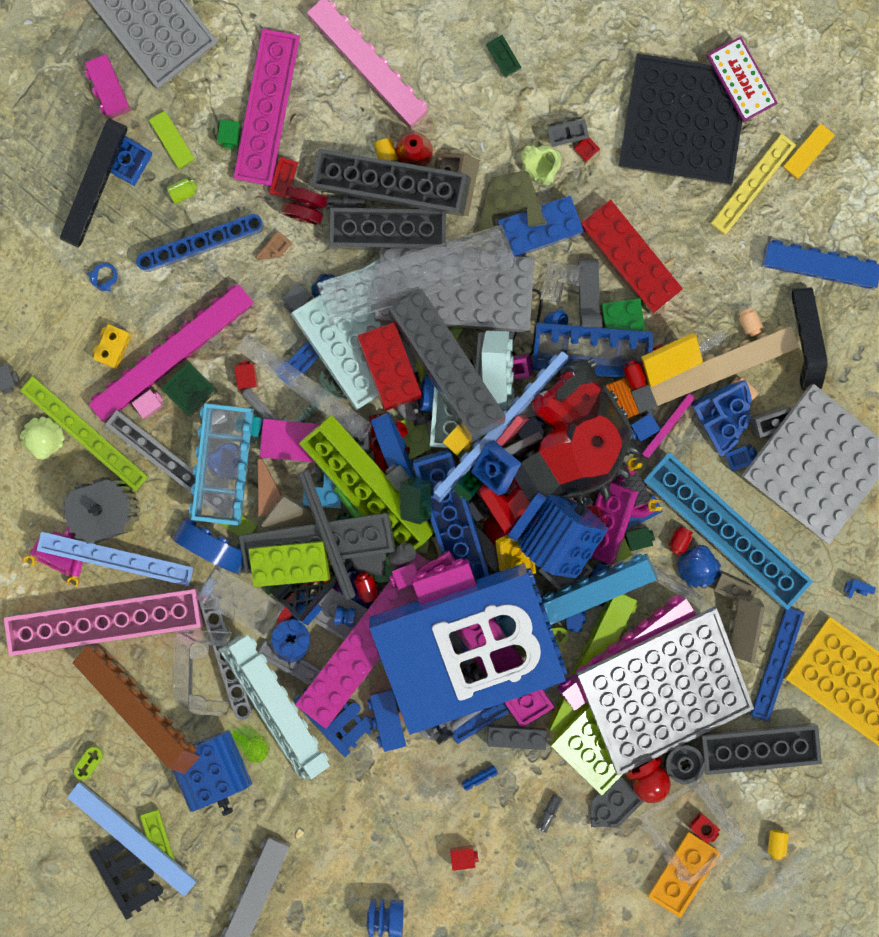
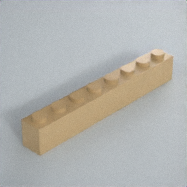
M785 325L775 328V333L768 335L765 332L756 336V341L750 342L748 339L739 343V348L734 350L732 347L726 348L721 351L722 355L717 357L714 354L703 358L704 362L650 387L657 405L664 404L799 348L800 346L792 327L786 328Z

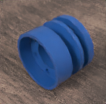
M371 899L367 910L366 925L369 937H374L375 932H378V937H383L384 932H388V937H402L404 900H391L389 908H385L384 899H381L380 908H376V899Z

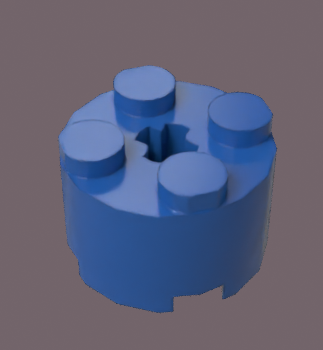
M294 619L277 625L272 633V649L276 657L280 660L294 663L306 656L310 645L308 629L298 620ZM294 639V644H291V642L287 643V640Z

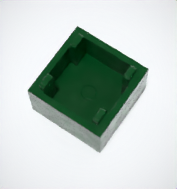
M189 361L161 388L189 417L218 391Z

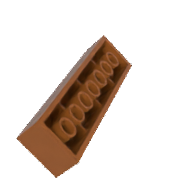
M87 646L72 663L167 768L185 774L200 758V755L196 752L198 750L196 746L184 739V733L172 726V720L160 713V707L148 700V694L136 687V681L124 674L125 669L112 661L114 658L107 651L103 652L98 647L92 648Z

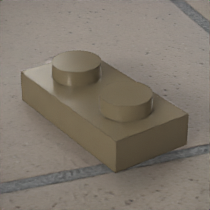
M720 573L713 590L736 600L737 595L753 598L757 588Z

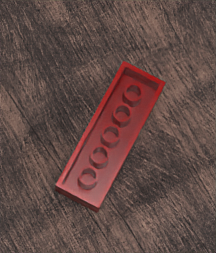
M611 199L581 223L586 236L637 299H641V304L650 315L683 290L681 285Z

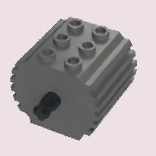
M110 477L95 479L93 484L84 483L74 487V491L69 492L68 496L63 498L62 503H65V506L62 507V511H65L63 519L67 520L65 525L70 526L71 529L69 531L76 534L74 536L76 539H84L87 544L99 543L134 531L133 525L136 521H139L137 513L140 512V508H137L139 501L135 500L137 497L136 493H132L133 489L127 487L124 481L111 480Z

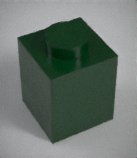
M648 527L625 532V538L630 551L653 546L652 541H655L653 530H649Z

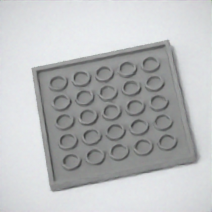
M811 383L742 474V477L821 540L830 544L879 479V437L816 385Z

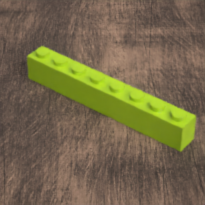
M625 593L605 602L570 677L576 673L579 667L588 664L595 655L601 654L608 645L620 639L622 631H625L628 627L630 614H633L637 608V600L634 597ZM561 695L547 723V727L550 731L559 734L585 708L588 702L574 711Z

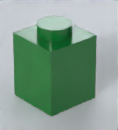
M220 119L218 144L222 146V149L233 150L234 147L239 148L241 131L239 121Z

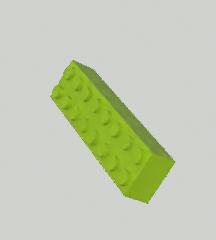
M333 415L329 416L299 442L300 446L363 516L389 512L395 548L403 542H407L416 550L435 532L399 490L396 491L385 478L382 470Z

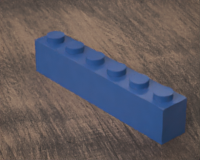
M772 240V242H768L765 246L761 267L872 290L878 288L879 264L875 260L866 259L864 262L858 260L856 256L847 255V258L840 257V254L836 252L825 254L821 253V250L817 248L802 249V246L798 244L786 246L783 245L782 241Z

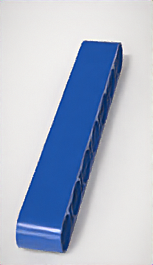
M251 214L141 253L137 257L136 263L144 272H151L258 234L263 230L264 223L260 216ZM256 219L259 221L257 228H250L252 220ZM235 226L241 227V232L238 235L232 234V228ZM217 232L223 233V239L218 242L214 241V235ZM198 239L205 240V245L202 248L196 247ZM181 245L187 246V251L184 254H178V248ZM165 251L168 252V259L161 261L160 254ZM145 258H150L151 260L148 267L142 266V261Z

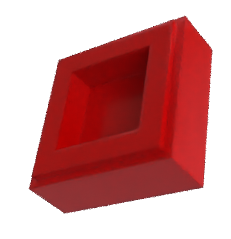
M589 137L581 140L573 150L587 163L600 148Z

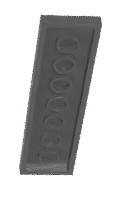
M389 512L328 521L342 559L395 551ZM316 523L239 536L246 574L252 573L249 548L323 541Z

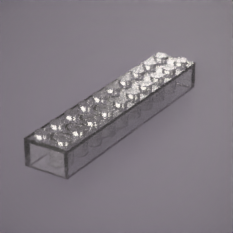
M501 224L317 283L318 292L330 326L391 307L420 289H423L424 293L429 295L513 268L515 258Z

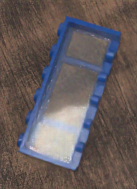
M537 323L532 370L541 371L543 368L546 370L550 365L549 361L554 355L558 356L563 351L568 355L566 364L577 359L588 360L592 357L597 365V368L594 369L597 376L625 378L622 368L626 367L625 363L636 360L637 363L641 362L645 373L641 357L651 353L653 350V332Z

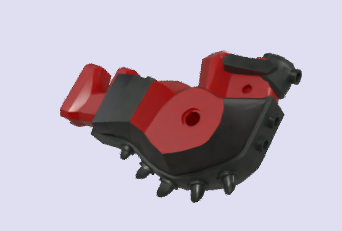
M592 357L588 360L577 359L566 364L560 369L561 376H559V381L548 391L539 393L531 402L534 413L554 430L542 439L536 453L533 450L522 457L524 461L521 462L506 493L498 496L485 484L477 491L505 535L511 532L539 492L546 498L549 494L565 498L573 497L574 501L576 500L578 504H583V496H588L587 494L596 491L597 493L600 492L603 499L607 501L610 499L611 494L609 486H611L610 483L614 478L621 476L629 480L631 477L623 461L625 456H629V454L641 455V450L630 440L632 429L627 420L628 414L623 407L620 408L617 404L618 398L615 393L609 391L607 386L601 387L597 384L599 378L594 370L597 368V365Z

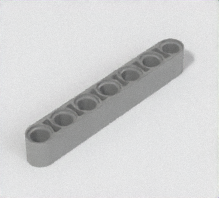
M207 591L200 596L199 603L233 713L237 719L245 720L253 711L251 700L237 678L232 679L227 675V671L231 669V666L222 658L219 649L232 641L218 595L215 592ZM206 595L213 597L214 602L212 605L205 603L204 598ZM212 613L219 616L220 620L217 624L212 623L210 620ZM217 632L224 633L225 640L223 642H219L216 639ZM233 688H241L242 696L236 697L233 694ZM239 706H246L248 714L241 715L238 711Z

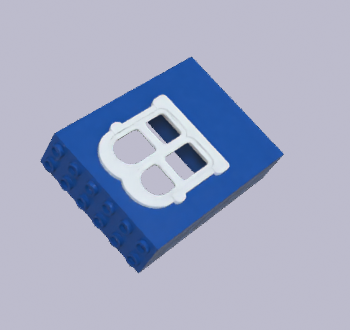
M525 563L477 579L476 586L421 605L419 600L369 617L371 634L409 735L566 681L564 674H567L563 658L556 639H553L555 636L550 621H548L544 604H539L542 602L538 587H533L536 582L531 568L527 569ZM499 615L512 617L516 622L515 632L507 638L495 640L488 623L489 619ZM473 624H480L486 644L464 653L456 654L449 634ZM514 644L520 645L525 649L527 657L522 665L501 673L495 671L490 658V652ZM480 656L488 676L472 683H466L460 663Z

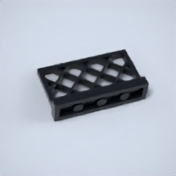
M342 559L346 561L344 566L346 571H348L354 563L350 559ZM332 567V570H329L331 580L328 583L319 581V584L311 585V582H307L305 587H299L300 583L274 585L269 592L299 620L303 621L338 580ZM318 589V595L311 598V590ZM306 591V599L298 600L299 592ZM291 593H294V601L286 602V598ZM306 603L305 609L299 614L298 604Z

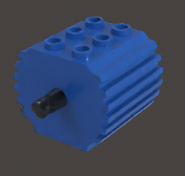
M549 494L547 500L518 541L520 543L519 548L525 553L524 555L529 557V560L538 567H541L545 572H549L552 575L576 578L608 531V527H605L606 524L601 522L602 520L597 518L588 509L587 505L591 506L593 504V500L590 497L583 496V504H578L570 498Z
M225 730L194 743L200 758L185 774L172 770L190 812L217 802L219 808L223 807L224 809L221 812L222 815H229L233 812V809L227 806L230 803L228 797L253 784L230 730Z

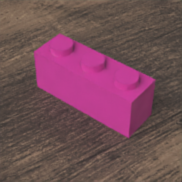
M104 54L85 62L87 69L84 71L88 80L93 81L94 87H92L95 97H99L102 104L99 107L102 114L112 119L131 111L109 57Z
M463 558L453 561L448 566L439 565L428 573L426 571L419 572L412 578L420 605L476 586V580L468 559L463 560Z

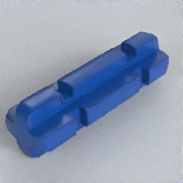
M492 765L486 771L482 770L471 776V779L467 778L462 781V786L465 791L473 788L472 786L475 785L476 787L489 780V777L493 778L498 774V771Z

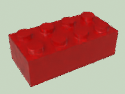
M395 322L358 335L357 340L384 412L421 399V391Z

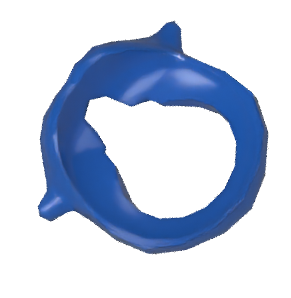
M107 263L99 264L91 273H87L92 285L100 291L111 292V286L118 279L115 267ZM103 267L110 268L114 273L113 278L98 285L99 270Z

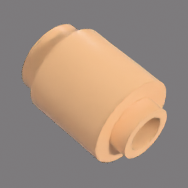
M753 307L739 313V321L746 335L750 334L751 337L762 333L761 329L764 327L757 311H754Z

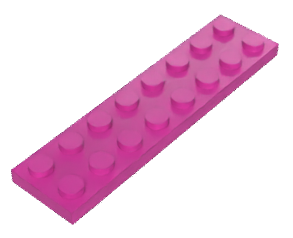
M262 28L234 180L271 187L300 35Z

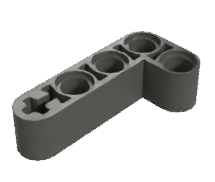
M598 258L579 259L580 326L602 328L599 295Z

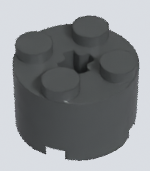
M684 743L666 752L664 757L665 770L677 783H693L700 779L704 773V758L699 750L691 744ZM686 759L688 765H684L682 768L680 763Z

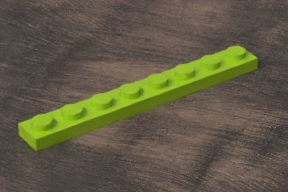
M34 376L20 390L134 491H137L149 478L148 475Z

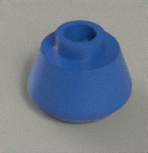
M555 310L545 316L544 323L568 325V316L564 310Z

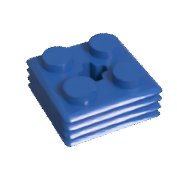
M125 137L111 174L135 186L153 153ZM129 156L131 161L124 164L123 157L127 158Z
M493 440L485 443L471 473L499 496L506 493L521 463Z

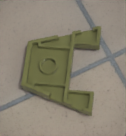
M524 170L491 177L477 236L482 238L496 235V215L527 209L529 227L547 225L546 218L543 217L541 211L542 207L537 201L536 191L529 172Z

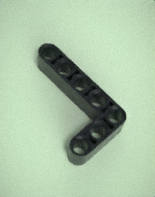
M812 287L792 289V303L804 358L800 374L801 390L806 391L811 383L822 389L828 361L814 291Z

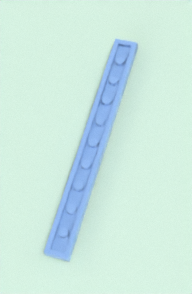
M563 351L558 356L554 355L549 361L550 365L546 370L543 368L537 374L536 378L538 379L534 383L530 382L525 387V393L513 400L511 403L512 407L508 411H503L506 415L505 423L487 433L483 439L479 438L472 446L474 449L470 453L466 452L461 457V463L456 468L452 467L449 470L446 480L444 482L440 481L434 487V498L439 503L473 467L485 443L493 440L496 441L515 417L522 413L567 363L568 355Z

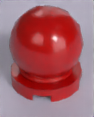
M659 756L625 773L628 779H634V792L646 803L655 804L663 801L670 792V777L664 769L658 767L662 762Z

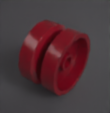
M287 187L285 197L291 202L283 203L280 213L299 222L321 225L323 214L316 209H325L328 198L306 189Z

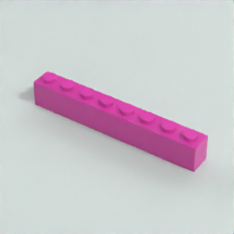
M680 594L673 596L663 607L654 610L650 617L641 620L633 630L625 632L621 639L608 645L604 652L595 655L585 666L579 667L576 673L697 614L687 599ZM576 673L569 678H565L566 681L556 687L574 711L587 702Z

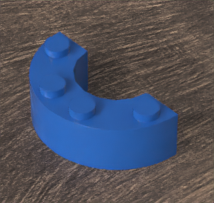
M189 517L186 520L183 518L172 539L173 541L221 568L239 575L244 568V561L240 544L237 547L228 543V539L220 535L217 538L211 535V530L203 526L201 528L197 526V521L191 520Z

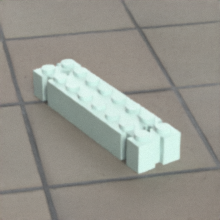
M249 635L236 637L221 647L219 651L231 666L232 672L284 755L290 760L299 779H313L330 767L327 762L329 760L327 755L323 751L319 752L317 739L310 735L307 730V723L304 719H300L297 714V707L288 700L287 691L278 684L276 673L267 666L266 657L262 653L258 654L256 651V641L251 636L249 637Z

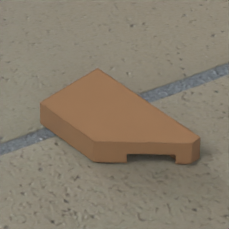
M277 231L255 258L257 260L281 258L293 243Z

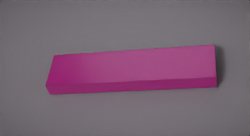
M688 393L660 428V431L656 433L643 450L641 456L645 459L651 456L694 400L691 394Z

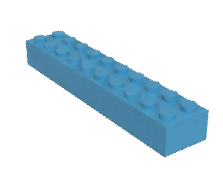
M667 452L643 478L642 481L647 487L783 609L788 610L814 582L670 452Z

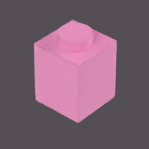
M149 390L132 404L141 417L147 419L164 407L162 403L164 399L158 391L154 393L153 390Z

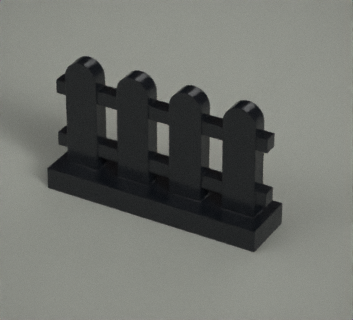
M118 840L109 845H106V843L101 844L102 849L100 850L95 847L89 851L126 920L133 917L132 911L136 910L137 913L142 911L141 906L151 900H154L155 903L159 901L158 896L163 893V887L160 884L152 886L149 882V879L154 876V871L150 867L142 869L140 865L142 861ZM126 849L129 855L115 862L113 856ZM107 859L111 863V866L107 867L104 862ZM135 866L138 872L125 879L122 873ZM116 876H118L120 880V883L116 884L115 880L113 879ZM145 883L147 889L134 896L131 890ZM127 893L130 898L127 901H125L123 897V894Z

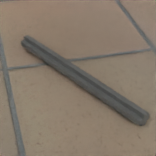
M308 470L302 471L298 476L344 599H351L355 597V593L310 472Z

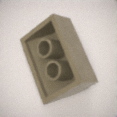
M437 153L435 169L464 173L471 178L464 216H469L480 160L466 154Z
M737 595V599L732 602L731 611L734 612L733 619H729L728 630H730L728 640L734 656L754 664L765 606L759 598Z

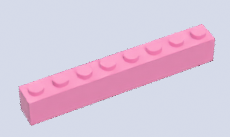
M320 0L307 12L308 18L410 129L413 128L428 114L427 104L421 98L417 99L413 95L415 91L408 84L404 85L401 82L402 77L396 70L391 71L387 60L383 56L379 57L375 53V47L370 42L366 43L362 39V33L357 28L353 29L349 25L350 20L344 14L340 15L336 11L337 6L333 1Z

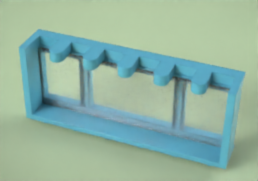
M204 403V407H201L200 418L203 421L202 426H199L198 429L200 446L197 445L196 447L198 464L194 466L193 476H196V482L192 485L191 496H194L193 503L189 507V515H192L191 520L229 525L241 524L254 409Z

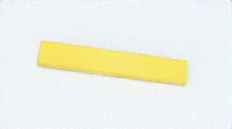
M781 133L710 224L723 235H726L796 144Z

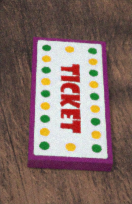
M741 36L707 54L710 64L743 123L778 104Z

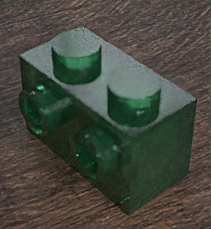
M410 477L401 482L399 488L401 519L422 524L432 518L431 482L415 477Z

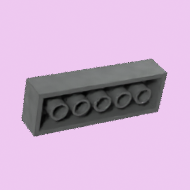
M330 208L331 249L381 250L382 248L445 251L446 213L424 209Z
M815 723L711 732L700 735L701 754L705 762L704 773L706 775L822 764L819 728Z

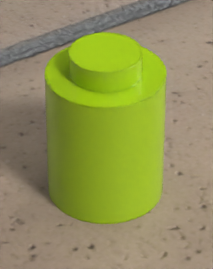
M188 177L167 187L175 205L196 195L195 191L198 190L194 180H189Z

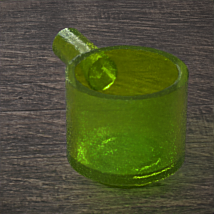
M237 731L233 732V739L244 745L243 752L247 760L253 763L265 760L270 752V744L265 737L257 735L248 739Z

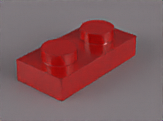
M283 157L279 158L269 191L270 195L288 200L285 194L287 187H292L298 162Z

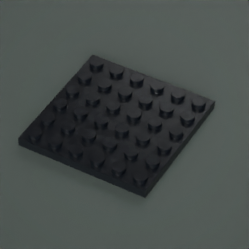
M636 54L619 168L732 185L742 120L712 65Z

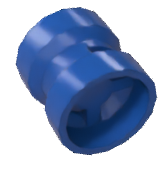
M337 605L334 624H346L347 627L353 628L356 609H344L343 606Z

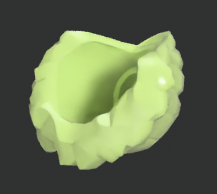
M534 145L526 146L521 153L522 168L529 172L530 178L540 185L549 186L553 183V178L561 166V153L549 145L539 147Z
M43 416L40 419H31L29 423L24 425L25 429L20 435L21 444L24 448L28 449L34 457L42 460L57 452L63 446L65 439L62 427H59L57 422H53L51 418L48 417L46 419Z

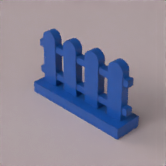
M299 695L292 700L295 705L301 698ZM345 703L343 706L345 710L333 719L327 728H324L302 711L343 757L350 753L348 749L351 746L353 748L357 746L355 742L364 733L369 735L372 732L370 730L373 726L372 718L364 717L361 720L357 716L361 709L358 703H351L349 706ZM353 718L358 724L346 733L343 727ZM337 732L343 736L341 740L335 735Z

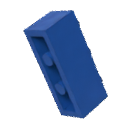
M388 689L370 694L371 699H367L369 710H374L375 718H372L374 730H379L380 736L376 737L379 748L383 747L384 752L406 747L393 690Z

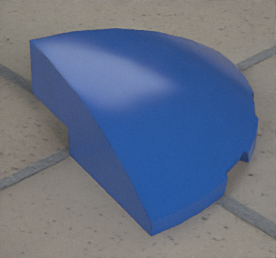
M746 380L722 387L691 403L692 408L720 456L729 452L739 442L740 435L748 427L751 418L749 412L752 398Z

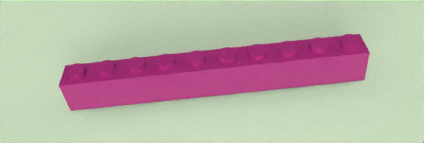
M239 284L229 287L226 290L227 294L222 298L219 296L211 302L212 306L207 310L204 308L196 314L197 318L192 322L189 320L181 326L182 330L177 334L175 332L170 334L166 338V343L162 346L160 344L155 346L151 350V355L147 358L145 356L140 358L136 362V367L132 370L130 368L125 370L121 374L122 378L117 382L115 380L110 382L106 386L107 390L102 394L100 392L95 394L91 398L92 402L89 403V406L101 421L107 423L116 410L122 411L251 308L255 303Z

